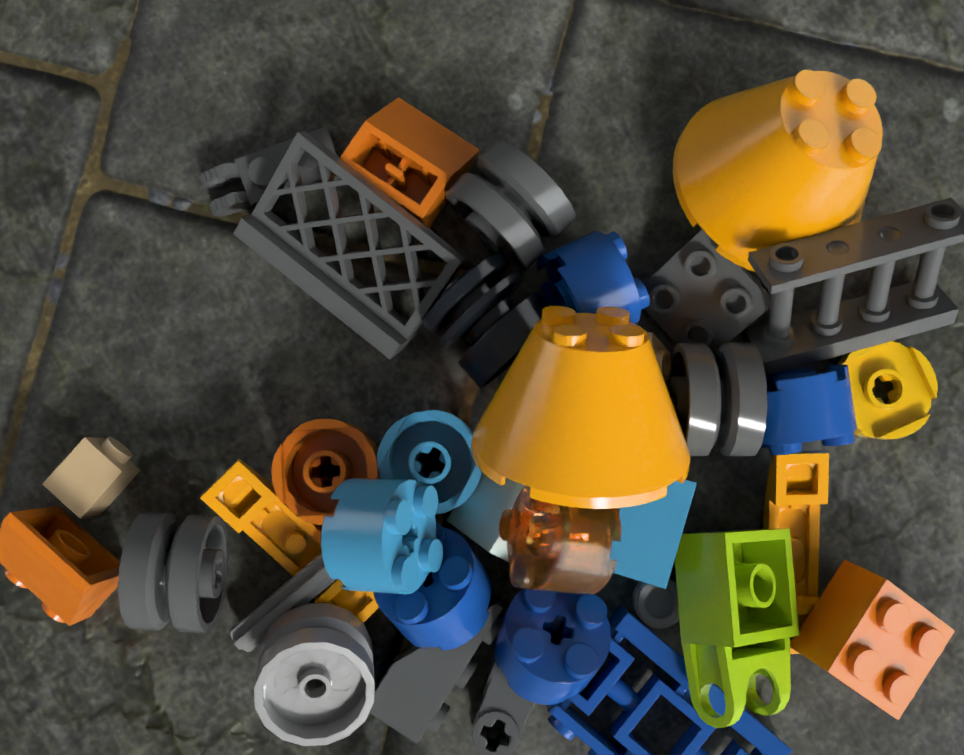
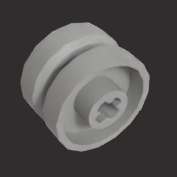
M329 603L303 604L284 612L268 627L260 645L258 669L254 684L255 710L268 730L281 740L301 746L328 745L350 736L366 721L374 704L375 681L372 639L365 624L347 609Z

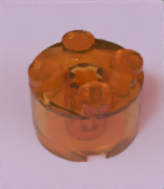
M524 486L516 498L513 508L505 509L499 522L500 537L503 541H507L510 565L509 575L512 585L529 590L573 594H594L600 591L610 580L617 560L609 559L612 541L621 542V521L618 508H578L542 502L530 498V487Z

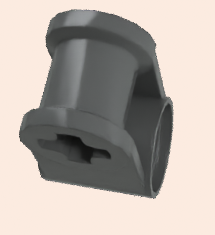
M493 659L482 690L483 695L474 717L472 739L474 747L480 755H511L518 746L529 713L533 710L536 703L520 697L507 684L508 680L500 666L499 668L497 667L495 659ZM496 720L503 721L505 733H499L496 739L487 737V727H492Z

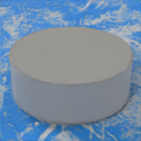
M669 579L666 589L640 581L632 594V606L636 615L646 625L657 629L668 628L679 621L677 584Z

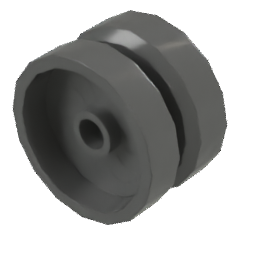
M502 139L495 140L477 158L481 177L471 173H463L445 191L446 198L461 219L495 253L502 252L510 260V264L518 270L526 271L543 254L544 247L540 235L557 239L574 221L576 214L572 204L560 187L537 163L514 145Z
M706 343L676 344L671 355L672 371L668 380L667 390L690 456H708L714 444H716L723 456H755L762 446L767 417V382L763 360L758 348L753 343H724L719 347L714 356Z
M146 512L139 514L132 523L124 542L119 566V609L126 626L132 630L159 631L166 627L171 620L173 627L179 632L207 633L213 629L224 601L229 563L227 529L224 520L219 515L193 514L187 516L181 524L174 513Z

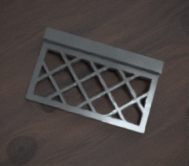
M306 131L297 132L252 214L241 218L233 233L388 359H392L410 345L419 332L417 329L426 314L437 302L440 294L446 289L467 259ZM305 151L318 160L322 182L302 185L298 162ZM333 173L341 179L334 180ZM289 180L290 187L284 188L287 181ZM349 185L359 193L362 208L361 214L342 216L336 186ZM324 188L330 218L310 221L304 191ZM292 193L298 222L287 224L271 212L280 195ZM373 205H375V206H376L377 208H379L381 211H375V212H374V207H373ZM390 217L399 224L403 245L381 248L376 219ZM364 220L370 249L349 252L343 223ZM332 225L337 253L325 255L316 247L312 227ZM413 236L416 239H418L421 243H414ZM430 249L447 262V265L438 277L421 279L416 251ZM405 253L410 280L388 283L383 255ZM372 257L377 284L363 285L354 277L351 259ZM432 286L424 297L423 287ZM412 289L416 310L409 320L393 309L390 291Z

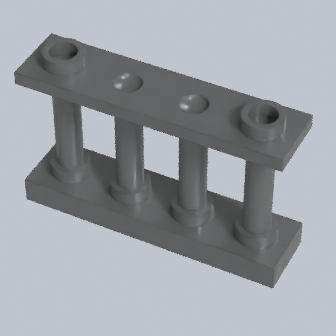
M947 198L749 252L748 261L770 292L771 304L769 322L745 328L743 330L742 343H753L758 348L763 360L765 376L954 324L959 309L938 286L937 279L946 246L964 242V210L952 198ZM920 254L914 282L890 288L896 260ZM871 267L866 295L841 302L845 274ZM821 281L818 308L791 315L794 288Z

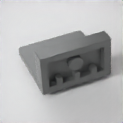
M702 229L644 283L650 299V305L644 308V310L676 344L706 343L713 354H715L721 345L730 342L770 308L771 294L756 272L740 267L716 252L715 249L719 245Z

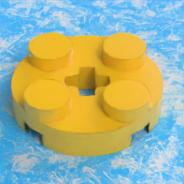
M890 341L846 353L841 357L838 364L848 365L857 424L854 434L859 437L881 440L898 439L916 432L926 423L931 415L927 414L931 408V401L937 398L938 384L930 362L920 351L912 346L905 347L901 343ZM877 377L882 382L891 381L894 389L887 393L889 401L884 404L881 398H875L872 388L875 386L874 380Z

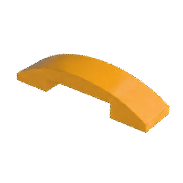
M800 451L793 454L773 455L767 480L763 529L790 528L799 629L819 599L820 504H828L829 452ZM790 647V654H800Z
M240 459L200 497L235 531L240 533L243 530L292 576L322 552V528L319 525L307 523L298 518L277 497L273 484ZM336 579L314 598L315 603H329L349 610L363 623L379 608L374 592L345 590L341 588L344 584L340 579Z

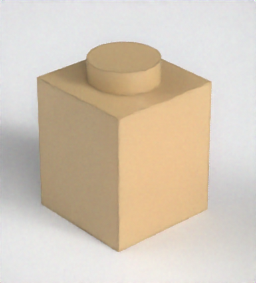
M84 437L42 485L81 519L101 515L141 470L129 460L133 456L132 453L118 440L112 437H107V439Z

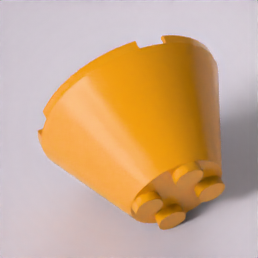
M802 70L795 76L720 97L702 107L683 129L676 144L673 157V179L676 194L691 225L694 227L698 223L705 233L719 245L715 251L740 267L755 272L748 261L749 252L859 223L877 157L882 148L883 128L880 115L874 105L877 95L873 87L862 79L849 80L839 74L828 71Z
M549 306L542 309V319L533 327L472 434L471 453L473 460L487 477L501 486L505 484L506 477L514 482L530 487V498L562 506L594 509L622 508L646 504L665 497L667 486L678 480L679 483H684L690 466L689 449L649 336L642 327L629 321L630 312L628 310L605 306L598 308L596 314L575 313V310L564 306Z

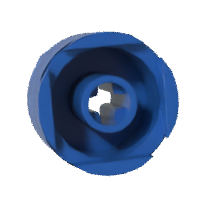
M593 231L547 252L537 259V272L546 268L548 281L540 284L544 298L550 306H564L575 310V313L596 314L597 309L600 307H619L630 312L629 321L637 324L641 317V310L650 305L647 289L638 278H633L625 261L627 259L625 244L615 231L606 235L600 231Z
M828 364L825 365L826 372L815 374V370L810 369V366L767 375L766 429L760 448H769V454L786 455L802 451L801 443L821 440L822 446H841L855 442L854 431L857 429L848 365Z
M436 522V539L440 540L443 547V559L440 569L437 572H429L419 589L411 594L374 592V597L381 611L413 645L423 649L425 647H439L441 650H450L467 643L485 625L490 614L487 608L490 596H493V584L489 574L465 539L455 531L444 528Z
M537 578L531 580L512 600L494 640V659L497 667L499 668L500 666L507 678L509 687L520 697L542 705H555L581 692L603 665L609 653L611 631L607 619V607L600 597L588 593L573 583L556 579L545 580Z

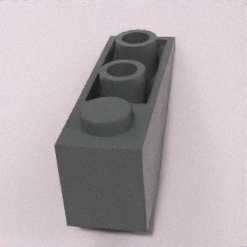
M496 596L490 599L487 608L490 614L485 625L467 643L450 650H441L439 647H425L423 649L412 644L398 652L374 689V704L369 713L416 744L419 743L426 730L434 734L450 709V706L444 703L454 685L463 689L478 664L477 661L472 659L482 641L490 645L497 636L500 624L504 618L499 615L503 608L502 600Z

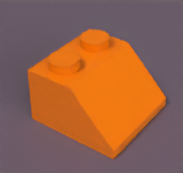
M59 506L10 512L3 519L0 528V563L5 567L4 574L15 585L29 589L42 601L41 607L44 612L52 619L66 623L68 626L91 617L118 587L120 561Z

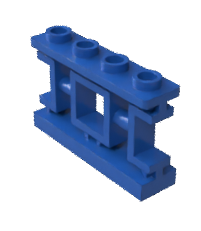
M620 604L608 619L611 631L609 651L615 656L585 693L581 691L564 702L546 705L548 712L551 714L548 718L549 723L570 741L575 735L591 748L587 752L588 755H656L630 732L658 697L662 695L693 721L667 755H710L701 746L716 728L707 725L698 716L693 707L684 657ZM625 637L675 679L673 684L670 686L656 673H653L638 693H636L623 682L620 677L635 658L620 644L622 639ZM712 684L709 690L710 704L718 714L723 715L726 708L724 692L719 686ZM607 694L624 709L609 727L613 737L623 746L621 748L617 747L569 706L571 702L589 716ZM744 708L739 721L731 727L754 745L755 748L749 753L732 739L720 755H790L793 750Z

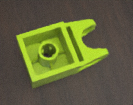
M790 528L682 534L674 565L676 569L681 643L690 697L695 711L707 725L715 728L732 726L738 722L745 705L753 713L764 716L779 713L786 707L791 692L790 637L800 635ZM758 674L767 677L772 685L773 698L769 704L763 702L756 692V676ZM712 684H716L724 692L726 708L723 715L718 714L710 704L709 690Z

